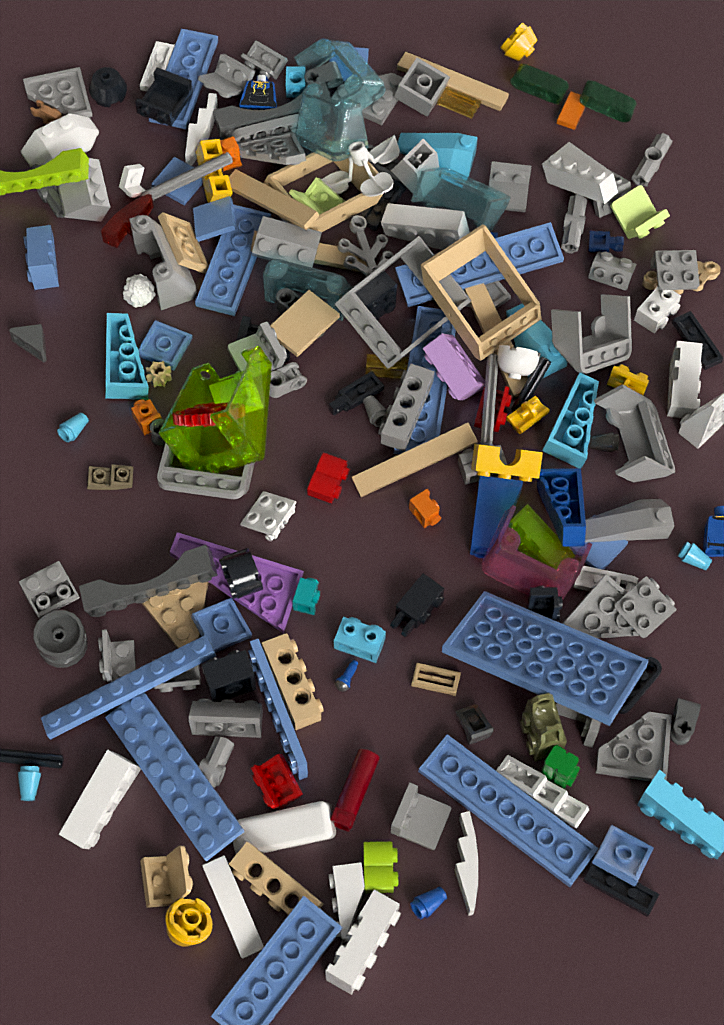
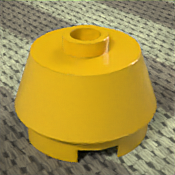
M522 22L503 43L501 49L505 56L520 61L524 56L528 57L535 50L533 45L538 40L531 26L528 27Z
M181 898L174 902L168 908L165 918L166 931L171 941L179 946L186 947L206 940L212 931L211 910L208 905L198 898L195 900Z

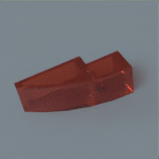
M152 195L142 196L118 211L101 230L103 242L118 248L127 234L132 235L129 219L139 215L148 216L154 208Z

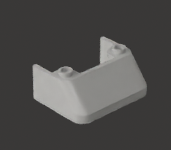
M602 294L601 316L596 317L591 324L592 335L582 338L580 311L551 310L553 345L578 373H590L622 362L630 357L632 352L630 296Z
M623 384L594 399L595 404L606 409L607 421L619 428L629 461L624 463V467L615 471L616 475L631 482H640L667 477L675 473V466L657 409L650 399Z
M173 431L168 432L157 474L158 485L162 489L227 499H238L248 492L255 464L253 442L249 443L242 476H230L171 467L175 447Z

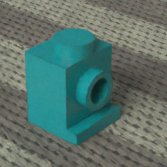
M300 578L293 599V610L315 615L316 604L321 593L318 590L319 582L316 579Z

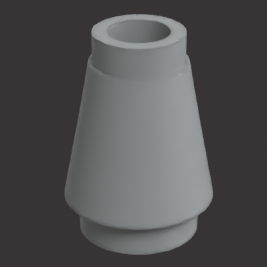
M374 396L366 397L363 403L369 421L374 426L380 427L382 422L386 423L387 410Z

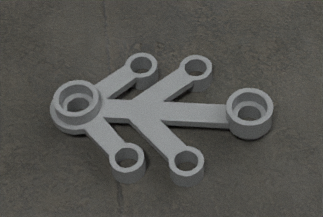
M356 215L352 217L349 227L356 234L361 249L351 244L348 239H341L337 247L340 252H350L364 260L367 264L366 266L358 262L354 256L349 255L343 263L345 268L349 270L355 268L368 277L389 260L385 257L392 258L394 255L390 251L383 252L380 263L376 265L374 259L381 248L386 246L388 238L383 234L378 235L375 239V244L370 249L364 233L367 221L364 217Z

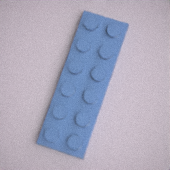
M181 29L166 71L191 80L193 94L173 123V127L187 129L203 85L198 80V77L207 74L218 43V36L186 29ZM149 118V122L158 123L156 120Z
M233 205L236 230L221 234L195 301L196 307L235 316L257 258L252 256L251 251L254 231H258L263 216L271 218L270 213Z
M259 639L250 641L249 660L253 671L256 672L259 689L264 693V701L268 712L272 714L274 728L277 733L281 731L279 734L284 753L289 752L288 763L292 774L297 773L299 780L307 778V761Z
M303 896L211 1017L220 1025H269L343 927Z

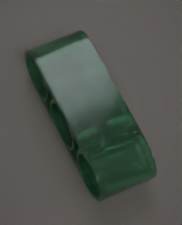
M527 64L519 65L511 79V84L514 88L553 104H559L569 88V84L564 79Z
M587 81L579 98L582 105L623 123L631 120L637 104L632 97L595 81Z

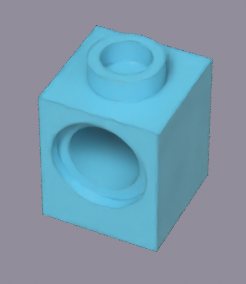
M286 67V97L297 98L306 89L305 67Z

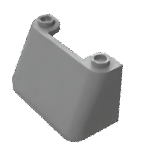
M146 215L130 218L137 254L145 252L149 255L150 259L161 257L163 262L153 268V277L156 282L157 300L160 309L164 310L194 299L197 290L189 268L177 263L162 226Z

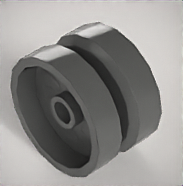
M65 610L52 611L45 614L34 628V641L42 659L48 665L57 668H67L77 664L84 657L87 651L88 639L80 619L75 614Z

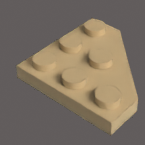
M197 582L191 584L187 589H175L169 591L170 593L165 596L150 597L148 601L142 603L177 648L200 638V632L193 622L191 615L205 608V598L209 582Z

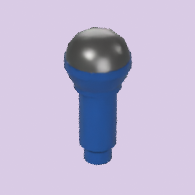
M352 660L344 674L336 679L335 687L337 690L345 692L350 688L351 678L357 669V661Z

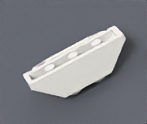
M69 113L35 130L21 150V154L31 167L35 164L44 165L62 151L82 148L85 153L91 150L99 130L89 117Z

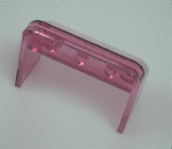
M512 505L504 512L482 561V570L486 575L529 595L530 588L537 586L557 587L558 596H562L563 601L580 575L593 544L588 542L585 546L580 547L575 559L566 558L562 560L557 570L517 551L520 544V536L515 530L508 527L516 509V506Z

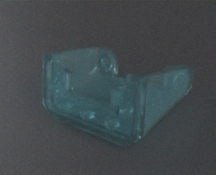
M316 83L307 85L303 90L295 132L300 145L331 161H342L351 156L349 146L354 142L361 141L366 148H369L361 104L349 98L341 100L338 104H333L320 98V95L323 93L322 86Z
M273 259L267 263L263 272L265 301L275 303L277 292L283 288L303 293L310 290L316 296L328 299L327 304L340 313V317L337 320L343 321L345 316L335 303L352 288L343 276L281 259Z

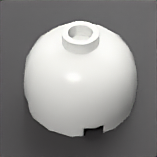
M500 345L497 361L502 371L509 374L508 378L521 380V376H529L536 369L541 353L521 347L510 349L508 345Z

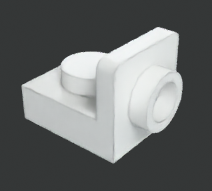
M140 164L124 166L119 188L129 197L142 196V192L146 191L140 186L144 167Z

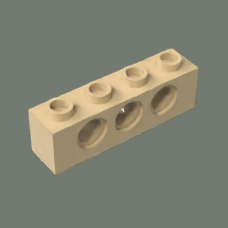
M286 633L262 642V649L295 730L321 721V712L324 711L320 699L315 700L312 692L315 691L312 680L306 679L304 672L307 670L303 659L298 660L296 655L298 648L295 640H290ZM282 658H289L291 660L287 664L279 662ZM292 677H296L299 679V682L296 684H291L288 682V680ZM300 697H304L308 700L305 704H299L296 702V700Z
M249 842L243 845L229 863L234 868L232 874L241 881L246 878L252 884L249 888L260 897L262 894H265L270 899L268 904L278 912L283 909L289 916L294 909L288 906V898L291 895H297L299 901L305 896L319 908L324 905ZM260 864L262 873L258 877H253L251 874L252 867ZM278 879L280 889L272 893L269 885L271 881Z

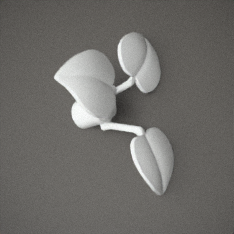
M395 135L373 148L370 152H368L363 142L357 141L349 146L351 154L348 157L349 174L345 171H337L321 179L335 193H343L349 187L348 182L352 181L354 162L357 166L364 165L370 179L365 180L361 184L360 189L363 195L374 197L388 192L393 187L391 175L381 172L373 176L367 162L387 164L395 160L400 154Z

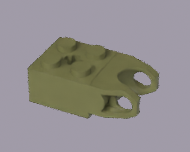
M546 693L528 700L525 711L522 713L523 718L520 720L522 733H526L528 737L526 742L528 754L533 755L536 762L547 759L551 750L556 745L564 749L567 741L553 695Z

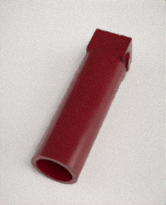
M359 749L330 819L331 822H334V826L349 832L354 825L380 759L374 752Z

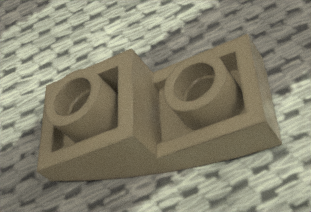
M111 465V468L89 466L87 489L119 490L132 488V466Z

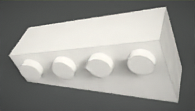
M570 142L542 163L547 183L603 204L618 193L613 172Z
M388 203L381 221L385 235L411 242L420 236L427 246L444 250L470 233L464 211Z
M107 750L59 835L83 849L94 847L100 838L99 833L107 825L112 813L140 772L141 768L139 765L115 752Z
M376 890L372 892L358 916V923H354L348 932L345 940L347 943L345 946L341 945L333 961L335 964H329L326 969V980L351 995L355 989L360 990L366 978L362 976L367 967L369 969L372 968L377 959V955L374 953L378 946H384L389 937V934L386 932L390 924L395 926L401 915L398 911L399 903Z

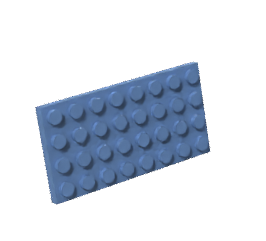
M485 591L442 646V653L538 695L550 693L553 695L556 703L609 726L648 665V660Z

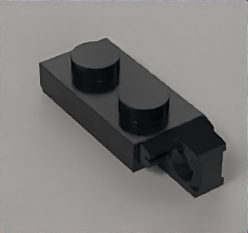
M371 371L339 390L334 398L335 400L329 403V411L334 416L343 410L345 412L352 410L362 404L366 397L375 396L383 391L385 386Z

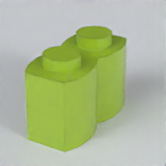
M364 842V893H372L374 890L380 893H393L394 886H398V872H393V863L398 861L397 848H393L392 842Z

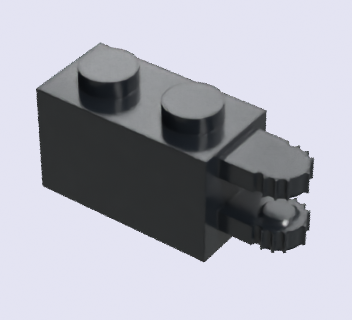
M423 573L397 603L395 611L397 616L391 622L390 627L395 629L405 620L408 624L403 628L401 635L407 637L421 623L425 625L431 617L430 612L434 608L438 609L443 603L445 588Z

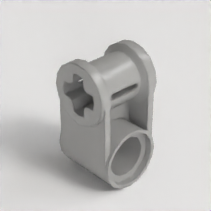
M296 362L289 363L280 369L270 372L266 376V392L270 397H281L293 390L302 388L307 383L306 377L302 376L298 370L299 366Z

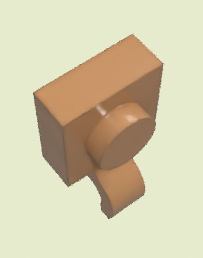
M40 100L36 101L39 109L30 108L31 114L42 118L45 124H49L62 117L60 111L44 105Z

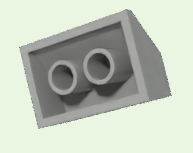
M89 158L87 180L64 183L57 186L63 214L66 218L101 222L110 208L99 159Z
M263 216L255 239L252 256L312 272L322 232L309 228L305 230L297 225Z
M210 699L193 701L189 713L192 735L261 738L263 708L262 704L251 700L244 703H235L233 700L212 702Z

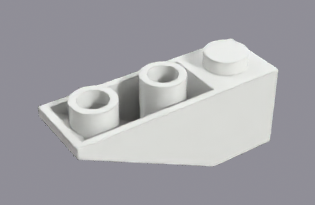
M362 863L333 866V874H329L330 889L335 888L336 898H332L333 913L338 912L339 922L337 923L343 927L336 937L341 936L342 944L346 943V937L352 927L364 894L365 885Z

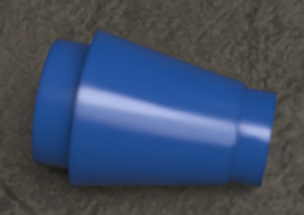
M439 886L436 889L414 897V901L410 903L411 909L419 919L428 918L447 899V895Z

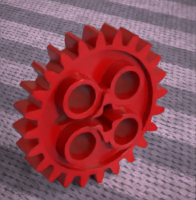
M210 402L173 412L172 416L173 424L207 427L241 418L244 412L243 405L231 404L229 402L215 404Z

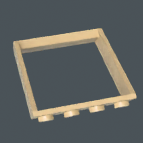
M343 137L305 156L306 161L298 165H288L268 175L264 184L291 197L283 186L332 161L341 171L349 174L348 157L351 156L349 146L352 142L347 137ZM368 161L367 164L372 175H377L379 172ZM353 162L351 182L361 192V184L365 180L370 179L364 165L357 166ZM361 192V194L320 214L309 229L323 232L377 204L382 195L368 197ZM280 217L284 222H287V223H290V224H294V223H292V222H290V221H288V220H286V219Z
M483 224L421 264L425 287L474 357L480 361L499 349L500 345H505L541 320L539 301L490 231ZM486 251L524 307L480 337H477L439 281Z

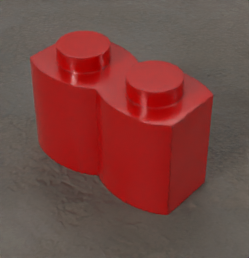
M323 452L309 483L307 495L331 504L334 498L338 499L342 487L339 485L342 480L346 481L350 471L347 468V461Z

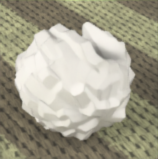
M139 274L127 278V285L124 286L123 298L127 303L133 305V307H142L153 300L156 295L154 292L155 287L147 276Z

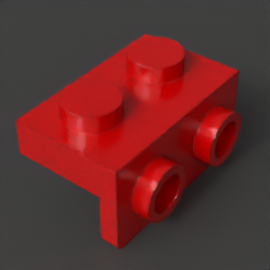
M505 386L504 391L496 390L493 428L495 432H499L500 426L506 423L508 413H505L504 410L505 407H510L512 395L508 394L510 388L508 386ZM485 387L483 389L478 412L474 423V427L482 428Z
M277 754L261 766L254 765L251 767L253 780L261 788L264 794L263 800L267 806L282 809L303 795L283 754Z

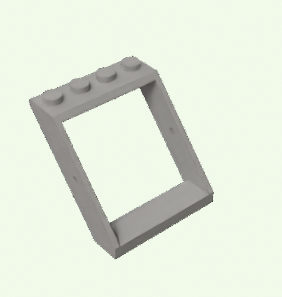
M420 236L335 303L337 308L387 369L448 321V318L444 317L402 351L355 293L400 257L424 285L421 264L433 257L434 254ZM450 274L439 281L459 311L472 301Z

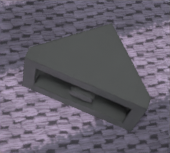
M42 324L14 327L9 330L14 343L43 363L47 360Z

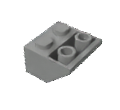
M424 139L391 170L418 199L441 177L437 152Z
M59 561L19 581L25 597L39 619L45 614L58 610L80 598Z

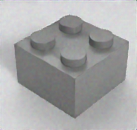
M416 58L400 82L394 98L428 117L446 89L450 76L423 60Z

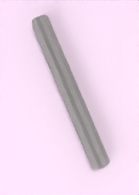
M226 152L142 192V198L145 203H149L233 162L232 156L229 152Z
M496 354L487 356L481 444L491 446L493 441L498 355Z

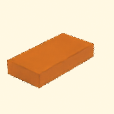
M570 92L557 119V124L575 130L589 97Z

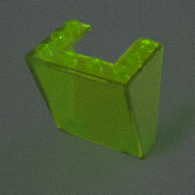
M260 346L242 351L241 355L248 363L244 371L220 378L209 363L194 367L190 371L159 431V435L187 470L217 474L264 459L272 363ZM200 372H208L211 378L203 377ZM229 402L225 410L210 415V418L216 424L215 426L186 427L173 424V412L192 408L198 404Z

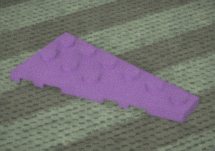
M177 532L170 555L179 560L184 551L207 545L212 551L218 576L212 577L208 582L232 598L227 580L224 578L219 559L237 550ZM252 555L263 590L239 599L235 598L234 600L284 634L293 607L294 595L304 571Z

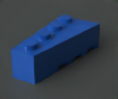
M581 468L540 469L539 479L537 478V490L562 546H585L586 520Z

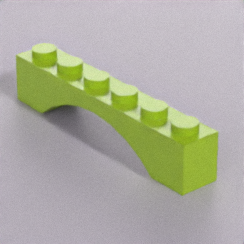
M82 148L62 151L48 163L25 172H4L0 170V195L87 180L89 158Z

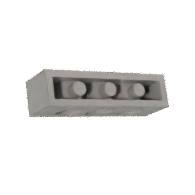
M410 364L408 371H403L400 381L402 385L400 388L397 387L393 399L395 402L393 405H389L386 413L387 421L386 423L382 422L378 434L381 435V444L402 451L406 450L433 385L435 371L414 364ZM403 405H408V406H410V407H409V408H403L402 406H403ZM395 423H402L403 425L397 426Z

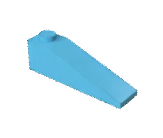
M461 133L400 134L397 143L400 153L406 156L424 139L437 152L439 168L443 176L462 182L468 181L476 154L478 137Z
M523 303L507 310V318L523 308ZM541 320L514 338L515 348L521 347L541 353L540 358L545 357L550 360L551 365L544 377L567 367V360L553 345L552 331Z

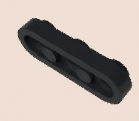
M645 658L648 660L646 668H650L653 673H647L644 670L636 683L639 689L631 691L625 701V706H622L619 710V714H626L631 711L659 677L662 666L656 658Z

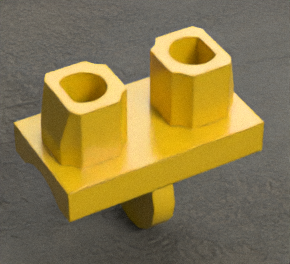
M621 364L618 367H613L607 385L617 388L623 384L644 396L649 380H647L648 376L641 372L637 373V375L629 372L627 366Z
M534 396L529 401L522 403L521 407L507 416V421L518 434H522L547 415L549 409Z

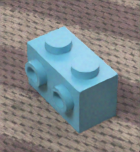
M343 617L334 639V649L376 663L385 642L386 631L377 625L369 626L363 624L357 618Z

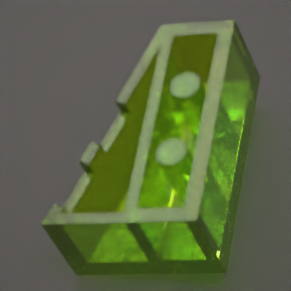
M528 504L510 520L506 540L551 579L556 581L573 564L575 557L573 551L568 546H562L559 537Z

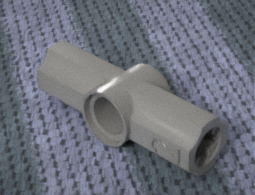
M664 133L657 134L650 147L645 151L642 161L632 176L635 185L647 186L654 173L658 171L661 161L672 144L669 135Z
M579 194L570 196L568 212L565 215L561 249L566 253L578 251L580 237L583 234L587 199Z
M217 736L213 740L206 759L203 758L199 765V768L214 789L220 785L224 777L225 765L234 748L233 742L224 737Z

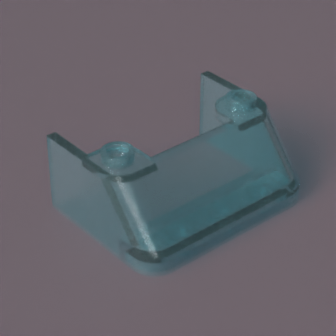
M320 39L296 55L294 59L297 66L305 67L307 72L310 69L321 66L335 56L351 76L344 83L348 94L333 104L339 121L343 124L382 97L386 88L382 79L351 43Z
M442 167L421 171L411 201H424L425 205L430 208L444 206L450 210L464 211L466 217L474 220V224L477 225L476 228L483 224L490 231L504 213L511 197L454 170Z

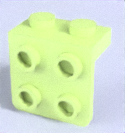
M317 177L305 193L292 189L289 191L294 200L316 210L319 215L345 202Z
M643 186L635 187L610 205L628 239L637 236L639 239L649 234V229L652 227L656 229L665 223L664 219L670 216L667 209L658 212L655 210Z

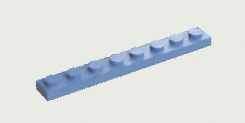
M207 635L41 717L46 735L49 739H52L215 657L216 654Z

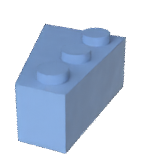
M51 225L26 228L27 236L24 237L25 249H27L25 257L29 269L27 270L28 281L33 282L35 290L59 287L54 236Z

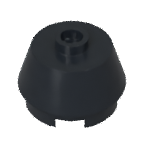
M104 67L98 69L93 74L89 85V93L98 105L111 107V104L119 101L121 103L126 97L127 83L117 70Z

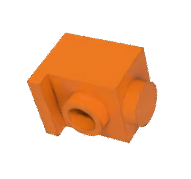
M235 137L220 140L223 154L229 152L233 159L231 164L222 168L223 172L242 166L240 150Z
M144 399L138 400L134 403V407L131 408L133 418L144 436L150 433V425L154 420L162 419L150 399L147 401Z
M428 489L410 499L409 510L424 528L429 525L433 526L441 520L439 505L434 499L429 498L430 491Z

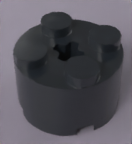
M248 547L219 559L224 578L227 580L233 599H239L263 590L262 582L258 579L259 573Z

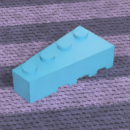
M107 313L105 398L148 400L149 387L134 340L129 316L122 313Z
M578 374L544 445L543 452L577 468H582L588 455L587 450L595 407L594 399L597 397L599 381L585 374Z
M659 770L645 790L637 806L640 807V810L645 815L653 816L661 821L660 824L670 831L674 830L680 834L681 839L686 843L699 847L705 856L709 858L714 857L717 860L724 851V821L711 811L706 813L700 801L696 798H687L682 792L683 788L676 782L673 785L664 779L666 774Z

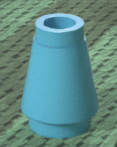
M80 412L78 415L63 422L57 430L58 435L65 442L74 441L89 422L87 416Z
M686 542L678 554L682 562L705 571L712 562V559L694 543Z
M20 767L18 779L22 801H35L41 777L39 767Z

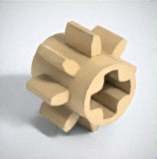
M153 361L150 367H146L148 374L146 376L147 382L152 381L154 387H165L167 380H172L170 374L171 367H165L164 361Z

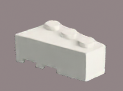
M677 341L669 369L667 416L684 418L687 414L691 415L700 408V399H697L701 388L699 375L702 367L703 343Z

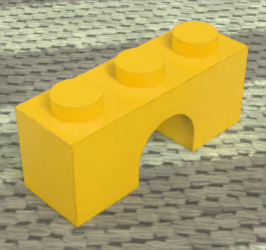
M219 139L200 141L196 150L199 165L223 154ZM222 168L202 177L208 203L232 196L233 192L229 176L223 175Z
M474 444L471 470L477 471V475L490 477V473H498V478L511 479V475L519 476V480L532 482V478L539 479L542 452L516 449L513 462L504 465L499 457L500 447Z

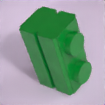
M556 745L545 760L541 773L547 777L548 781L563 789L567 785L571 787L580 770V767L577 766L579 757L570 752L566 753L565 749Z

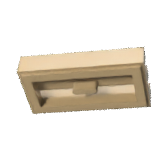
M416 663L411 686L456 696L461 672ZM419 671L455 678V680L452 681L437 676L421 674ZM417 679L426 680V681H430V682H435V683H439V684H443V685H438V684H434V683H429V682H425V681H420V680H417Z

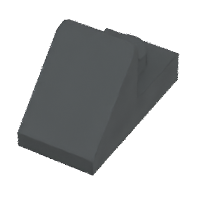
M477 704L455 711L459 723L465 730L468 745L485 740L492 735L493 727Z

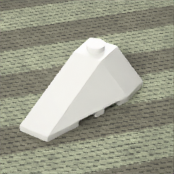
M724 393L698 408L691 415L687 414L680 422L679 434L697 449L724 424Z

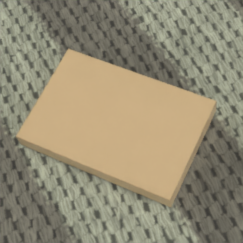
M162 212L158 219L177 263L206 273L209 265L190 222Z
M308 290L270 327L274 328L278 342L298 357L340 317V313Z

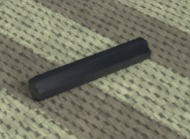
M545 357L539 359L536 369L531 373L511 408L513 412L521 407L522 403L531 399L551 365L550 360Z
M0 748V762L59 769L63 767L64 757L59 754Z

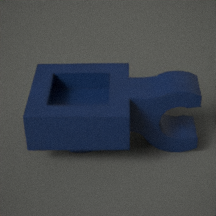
M590 231L589 252H609V248L617 252L623 251L624 237H610V232Z

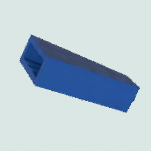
M480 476L470 555H475L477 558H492L520 497L523 481Z

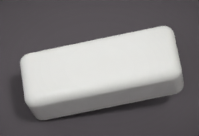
M319 801L238 819L237 821L245 832L233 840L235 852L237 854L246 842L254 845L262 853L332 839L336 835V827L334 822L330 820L333 814L332 805L328 802Z

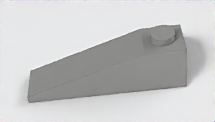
M642 499L585 519V542L668 539L674 528L671 508L662 499Z

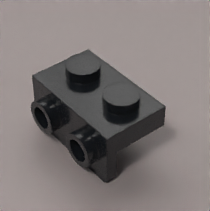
M537 586L530 588L526 609L549 617L554 621H559L563 602L562 596H558L557 587Z

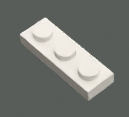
M156 41L140 83V90L148 91L154 82L153 72L157 67L166 70L175 45Z

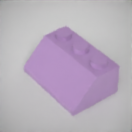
M442 333L423 348L426 353L424 357L429 364H434L438 370L436 372L437 376L442 382L445 381L449 386L448 392L454 399L465 400L484 389V378L454 335Z

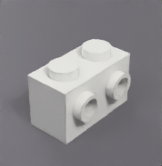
M657 286L637 309L634 321L652 333H655L659 328L663 329L669 320L668 317L671 314L675 315L679 310L681 295L673 290H660Z

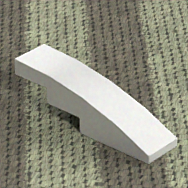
M209 93L207 109L199 108L197 124H189L185 158L186 163L191 166L197 159L196 150L200 141L208 140L215 122L214 110L218 107L217 94Z
M509 755L506 756L496 770L556 817L576 829L589 811L587 805L569 796L563 788L548 781L544 774Z
M470 811L460 814L459 821L464 837L458 838L457 847L462 862L457 863L455 866V873L468 916L474 913L478 889V853Z
M223 855L203 864L205 874L241 958L243 959L262 950L264 946L225 856Z

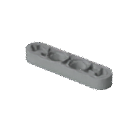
M294 114L238 128L233 131L232 137L234 136L238 143L291 131L296 134L304 131L307 123L304 115Z

